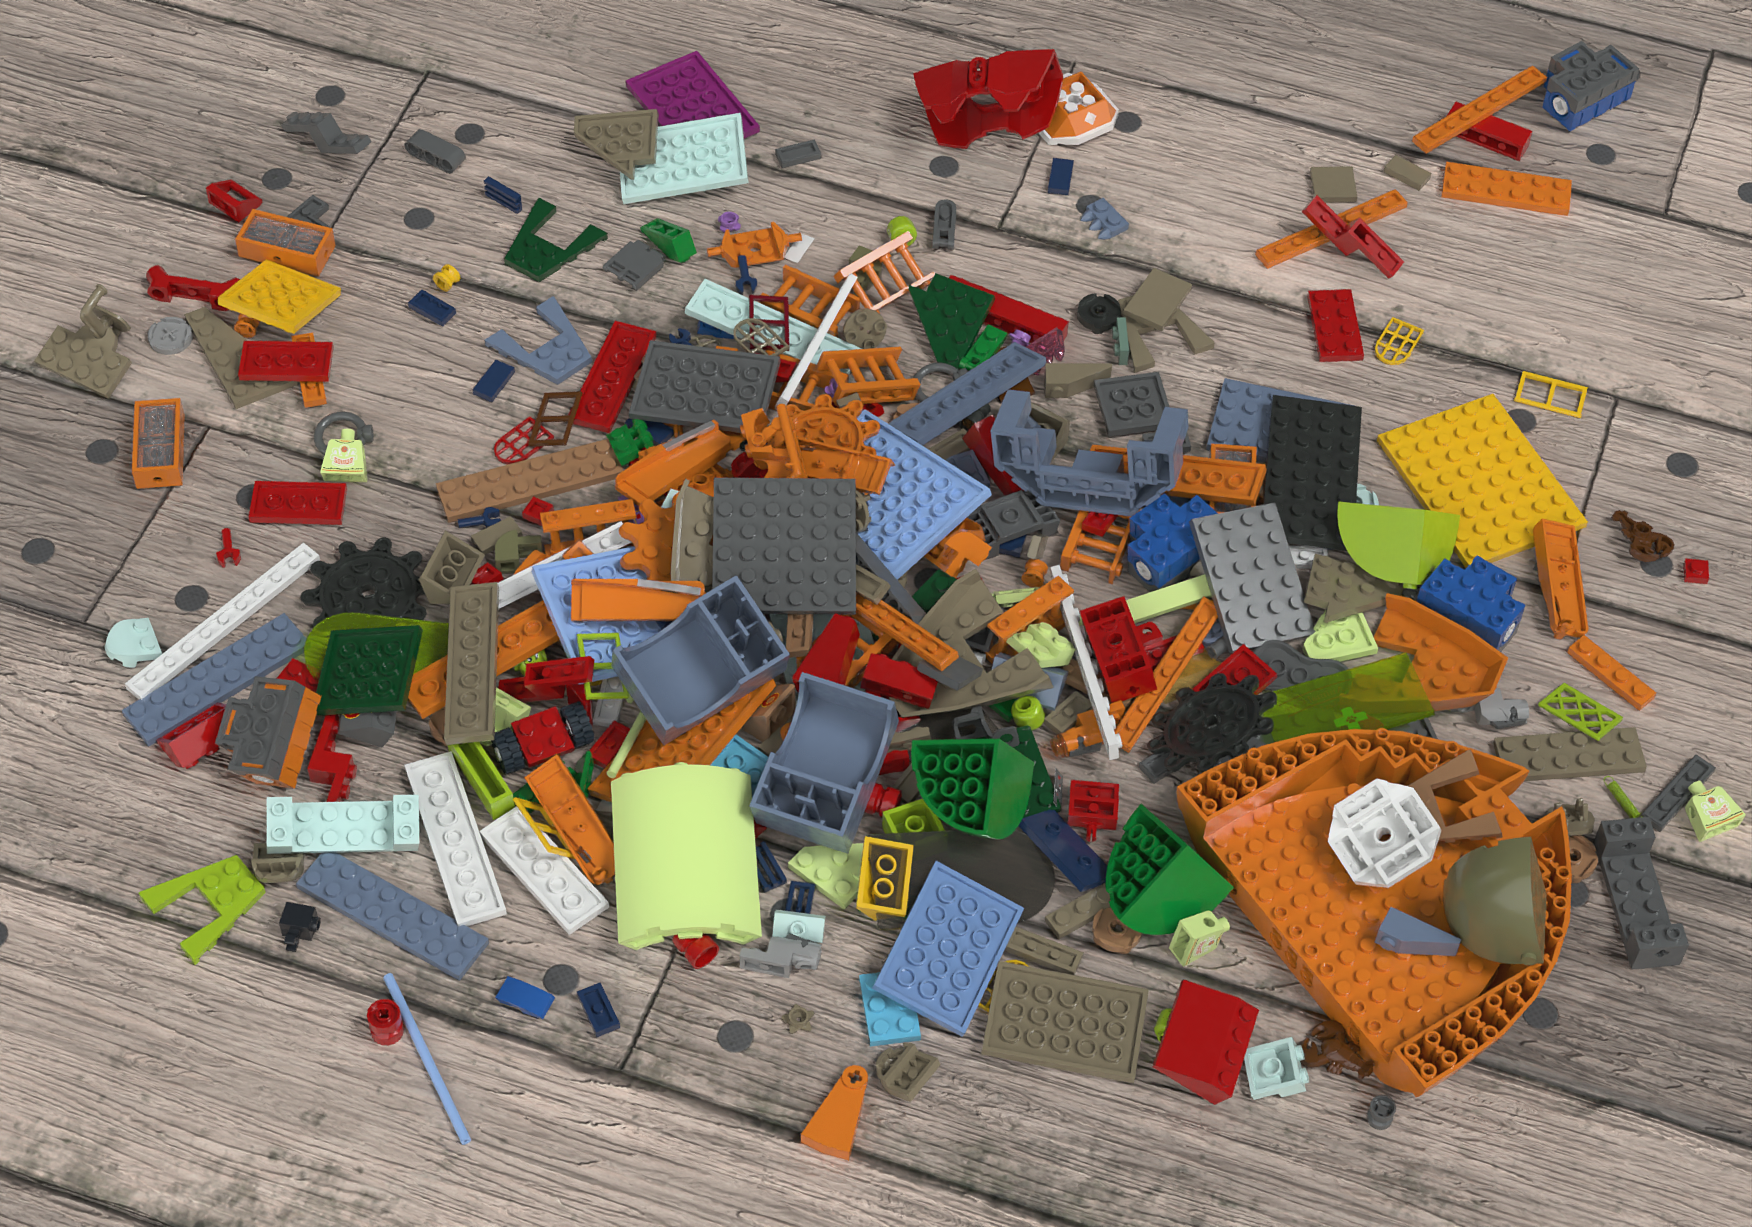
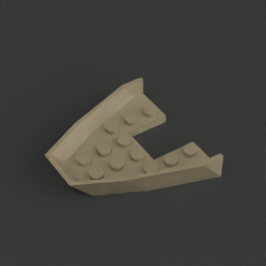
M685 479L676 499L671 581H701L704 584L705 592L708 593L712 590L713 546L709 545V542L713 536L714 497L689 487L690 480Z
M975 568L957 579L918 625L958 651L959 657L983 668L965 640L987 627L988 623L1004 612ZM904 645L900 646L892 660L909 662L915 667H918L919 662L924 660ZM1026 648L988 673L983 668L980 677L958 691L938 681L929 709L895 698H889L895 702L896 709L901 717L968 710L980 705L985 707L1054 687L1048 674L1044 673L1029 649Z

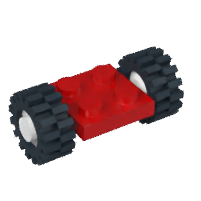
M578 701L560 708V714L556 706L512 722L511 728L508 727L495 732V738L491 742L503 773L507 775L524 768L525 764L522 753L528 767L531 768L547 762L556 754L560 757L573 752L574 747L576 749L594 742L592 725L581 702Z

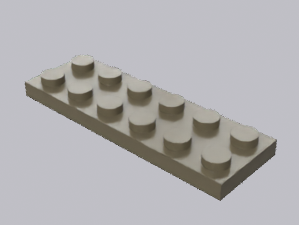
M1636 727L1612 729L1599 741L1582 731L1497 737L1493 741L1496 757L1521 765L1529 770L1524 782L1643 773L1647 768ZM1591 730V731H1593V732H1595V733L1597 734L1600 730Z

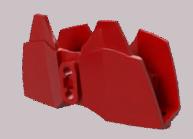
M1055 49L1005 51L1000 55L989 57V59L975 57L970 62L954 60L913 73L917 91L925 107L938 145L967 149L975 140L987 136V132L1006 129V132L1018 134L1024 140L1049 128L1056 111L1063 83V73ZM979 94H991L998 103L981 105L973 101L971 97Z

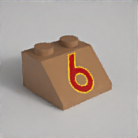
M792 683L776 685L746 721L744 731L761 742L768 739L771 734L794 715L796 709L795 685Z

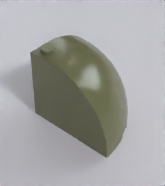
M1531 837L1498 841V846L1490 848L1484 845L1470 851L1457 860L1449 869L1448 876L1444 880L1443 885L1445 915L1454 936L1462 939L1461 944L1468 950L1487 960L1524 965L1544 963L1547 893Z

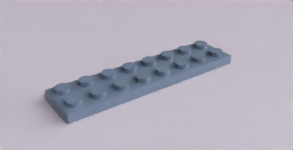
M1014 342L888 424L923 446L1045 366L1046 357Z
M283 613L149 693L142 700L139 699L122 710L123 716L149 747L156 743L158 738L217 702H224L229 697L252 685L255 676L265 677L290 662L292 658L295 659L311 649V644L287 615Z
M321 853L296 883L297 889L459 981L489 944L487 937L465 925L458 926L455 919L338 853Z

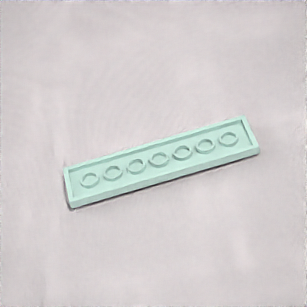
M704 279L686 306L685 314L734 335L733 330L740 321L749 319V298ZM754 301L755 319L784 321L783 313ZM789 316L790 349L782 354L801 360L818 329ZM742 325L740 328L746 334H749V325ZM769 326L784 340V327ZM766 329L760 331L767 339L774 337ZM737 330L736 336L740 339L744 338V336ZM826 333L810 363L817 365L824 351L862 348ZM754 335L756 343H765L759 335ZM777 339L772 342L773 344L782 345ZM849 368L839 369L840 372L846 374H850L851 372Z

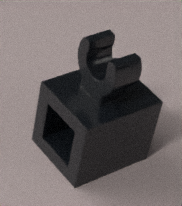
M286 902L279 926L282 936H285L284 944H287V951L296 952L299 939L312 941L314 932L319 931L321 918L317 915L316 907Z

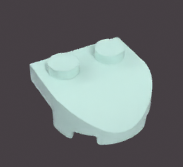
M149 618L119 621L111 628L105 643V651L111 660L115 658L123 662L124 667L135 668L137 661L155 660L162 655Z

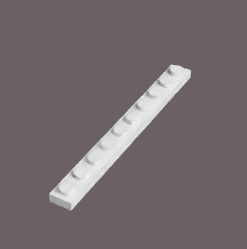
M302 543L126 682V689L136 698L142 700L149 693L166 684L307 572L314 562L320 561L319 555L305 543Z
M1060 565L1050 567L1051 580L1059 575L1069 585L1067 574H1062ZM1073 594L1061 601L1060 610L1070 641L1076 649L1074 653L1109 760L1119 758L1118 748H1122L1119 733L1115 734L1114 729H1116L1114 716L1108 714V711H1110L1107 696H1102L1104 692L1101 678H1096L1098 674L1095 660L1091 661L1090 659L1092 657L1091 647L1089 643L1084 641L1086 639L1085 629L1083 625L1079 626L1080 614L1078 608H1073L1072 604H1075Z

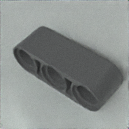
M418 129L404 143L405 149L410 155L449 174L453 173L466 159V155L461 148L422 129Z

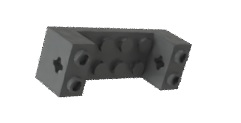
M1650 817L1601 821L1593 841L1631 970L1680 965L1689 946L1683 924H1671L1649 854L1656 838Z

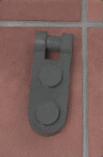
M944 199L936 203L932 249L947 247V250H954L956 204L951 200ZM940 236H946L948 239L940 238Z

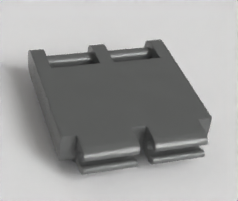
M638 239L634 243L630 241L603 265V270L606 272L610 271L617 276V279L628 282L632 285L633 289L638 290L664 267L663 262L665 258L663 257L665 255L655 249L650 250V246Z

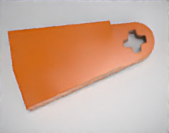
M851 1065L843 1071L842 1076L801 1133V1143L823 1154L849 1161L868 1084V1074L863 1067ZM859 1075L860 1081H856L855 1084L851 1083V1078Z

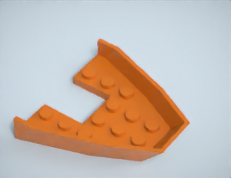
M1387 593L1385 596L1387 609L1374 635V640L1378 647L1415 655L1402 685L1392 682L1386 684L1383 680L1375 678L1360 679L1366 676L1356 675L1355 679L1360 680L1353 681L1352 691L1350 690L1349 692L1351 696L1340 698L1339 701L1341 711L1351 708L1353 712H1365L1366 715L1420 714L1472 707L1494 694L1508 657L1469 629L1407 597Z

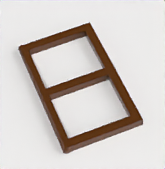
M581 391L544 393L528 443L529 446L567 445L581 400ZM575 398L570 415L544 416L549 399ZM568 422L563 439L536 440L541 423Z

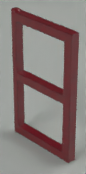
M749 295V318H754V301L784 303V321L760 320L768 326L784 327V341L789 345L788 297ZM749 326V334H750V333H752L754 330ZM750 343V349H755L756 347ZM774 344L779 350L784 347L783 345ZM770 345L762 348L763 350H774Z

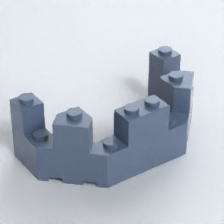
M1007 390L991 429L994 466L1001 472L1005 470L1012 476L1011 480L1025 492L1029 490L1036 496L1035 500L1042 506L1133 516L1144 505L1148 506L1158 499L1166 490L1170 491L1175 487L1183 465L1182 445L1189 427L1188 409L1165 407L1153 441L1129 440L1127 444L1129 474L1124 473L1122 454L1078 450L1072 467L1050 465L1057 448L1055 430L1036 427L1031 429L1024 428L1031 412L1030 392Z

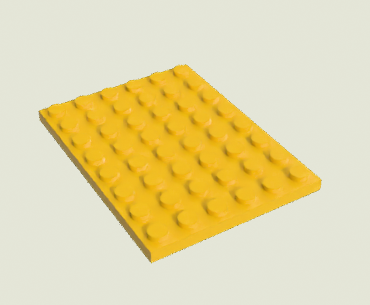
M1493 393L1377 436L1376 441L1425 510L1460 515L1454 552L1465 568L1471 565L1477 555L1493 563L1535 547L1533 529L1542 518L1575 526V531L1587 526L1588 521Z

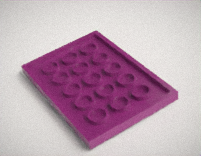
M697 50L625 80L626 87L644 110H658V127L741 113L744 139L760 132V125Z

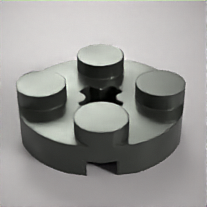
M1097 293L1089 294L1079 302L1077 319L1094 334H1102L1104 331H1108L1116 326L1117 318L1121 317L1120 304L1114 297L1104 294V297L1097 296ZM1095 311H1103V314H1096Z

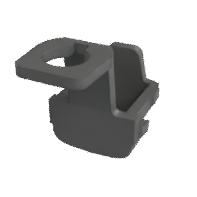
M981 705L973 707L969 714L954 718L952 721L955 739H976L984 736L986 739H1000L1004 734H1011L1013 738L1007 744L1011 747L1019 745L1015 726L998 729L992 734L984 719ZM975 725V733L960 737L959 727Z

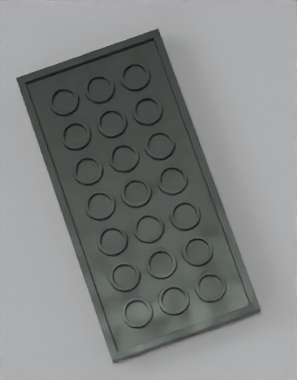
M1273 395L1263 505L1276 504L1288 543L1347 551L1338 526V502L1356 503L1362 407Z

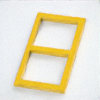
M1523 371L1514 402L1581 418L1588 387ZM1525 378L1551 384L1546 404L1520 398ZM1556 386L1582 392L1577 412L1551 405Z
M515 797L513 799L514 803L547 852L575 859L542 805ZM525 807L540 811L549 825L534 822ZM541 831L556 834L565 849L550 846Z

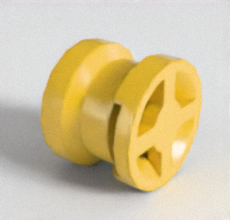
M445 264L441 268V272H436L433 275L434 283L445 292L452 288L453 283H457L461 279L459 272L450 264Z

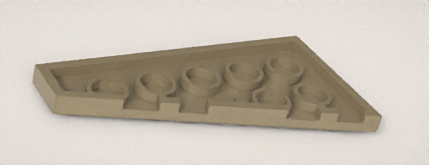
M206 307L184 314L187 324L190 325L192 333L235 409L298 385L297 381L239 380L238 373L243 342L248 340Z

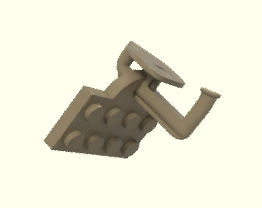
M97 284L96 289L80 311V319L85 325L76 333L58 325L34 362L40 367L109 399L132 364L129 358L116 353L119 335L121 332L130 331L131 327L117 314L97 305L102 296L107 294V289L103 285Z

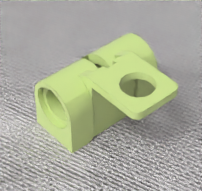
M496 688L495 732L508 727L511 728L512 722L528 717L531 710L530 706ZM491 740L479 741L481 744L485 746H490L492 744Z

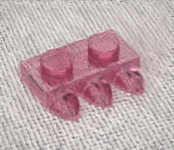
M1055 328L1026 346V348L1046 357V363H1052L1053 356L1061 362L1065 353L1062 331ZM1041 368L1033 374L1038 376L1041 371Z

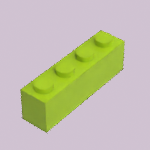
M480 742L447 745L448 751L452 752L457 765L493 820L515 808L513 793Z

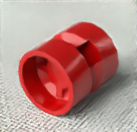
M875 783L864 813L874 815L877 812L883 818L884 811L900 806L902 790L888 787L885 790L881 784Z
M702 933L701 938L679 939L678 935H674L672 943L680 952H685V958L695 969L708 965L719 952V946L706 933Z
M381 999L372 1003L367 1010V1019L372 1039L380 1045L389 1046L395 1044L402 1038L404 1033L399 1006L390 999Z

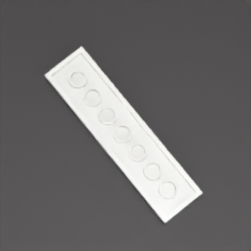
M452 752L404 765L413 795H419V813L457 925L471 926L507 915Z

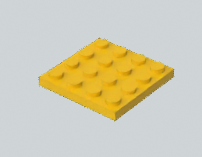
M266 259L218 297V305L295 334L341 295V288Z

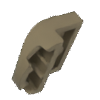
M254 843L253 859H251L254 875L258 881L263 883L293 881L299 878L304 871L305 853L267 854V843Z
M907 1042L903 1043V1047L894 1050L889 1047L876 1061L877 1076L886 1092L909 1102L914 1099L941 1065L938 1058L918 1051L915 1044Z

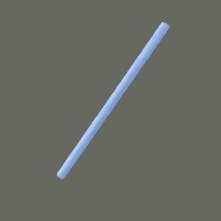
M388 973L383 977L394 1002L399 1006L401 1017L461 1144H468L471 1141L468 1131L393 974Z

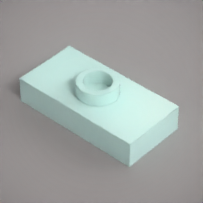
M776 910L772 937L785 938L787 935L793 934L806 940L809 939L822 943L826 916Z

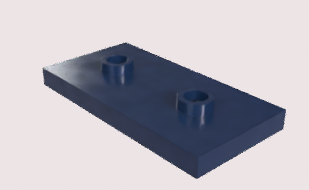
M1050 809L1022 818L1019 824L1022 831L1080 892L1106 883V863L1055 810Z

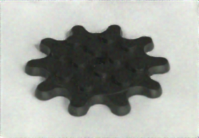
M386 537L377 539L374 547L369 551L358 550L351 541L341 543L339 545L341 558L338 562L329 564L324 561H316L311 565V573L319 578L321 583L317 588L303 591L300 596L301 601L306 606H318L323 609L320 616L313 621L314 628L320 633H325L335 627L346 630L395 627L402 620L422 622L427 612L423 606L416 603V598L424 595L425 592L419 581L420 577L413 573L422 562L421 553L410 551L404 556H394L391 553L392 542ZM373 590L375 594L365 595L364 597L363 592Z
M1215 674L1210 678L1208 687L1202 691L1195 692L1189 687L1179 689L1175 694V698L1179 702L1178 706L1172 711L1158 712L1151 719L1152 724L1159 729H1164L1160 736L1150 740L1147 748L1153 754L1171 752L1164 761L1165 768L1171 772L1180 770L1187 763L1196 762L1197 769L1203 773L1215 767L1216 762L1220 758L1228 755L1238 757L1246 754L1250 749L1247 744L1250 738L1256 735H1267L1273 731V720L1268 717H1261V715L1277 704V695L1274 692L1255 695L1254 692L1259 687V679L1256 675L1246 676L1236 685H1228L1225 674Z

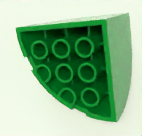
M1001 739L912 740L911 760L912 769L918 782L916 785L923 800L936 816L957 830L982 838L1003 839L1016 830L1025 814L1029 801L1034 762Z
M1142 804L1138 806L1124 825L1123 830L1125 833L1120 842H1115L1107 866L1106 891L1110 895L1109 904L1112 911L1123 924L1143 934L1165 935L1175 933L1180 920L1205 911L1212 912L1234 888Z

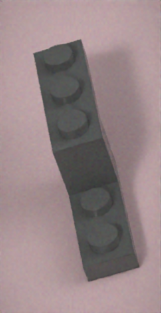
M293 112L281 124L285 132H309L321 153L358 154L372 142L368 135L342 133L331 113Z

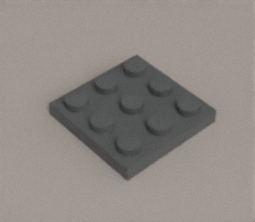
M1159 372L1094 380V389L1108 437L1157 430L1164 408L1170 407Z

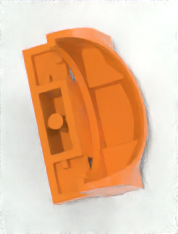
M965 518L924 557L951 577L956 578L964 570L968 560L979 567L988 557L992 547L985 543L986 539L982 526L969 518Z

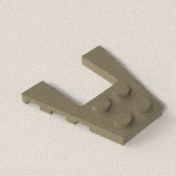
M1132 295L1119 299L1118 302L1121 308V317H1126L1129 354L1133 363V371L1137 373L1155 367V360L1140 335L1157 329L1123 315L1125 307L1134 296ZM1178 308L1166 327L1176 324L1194 355L1214 349V341Z

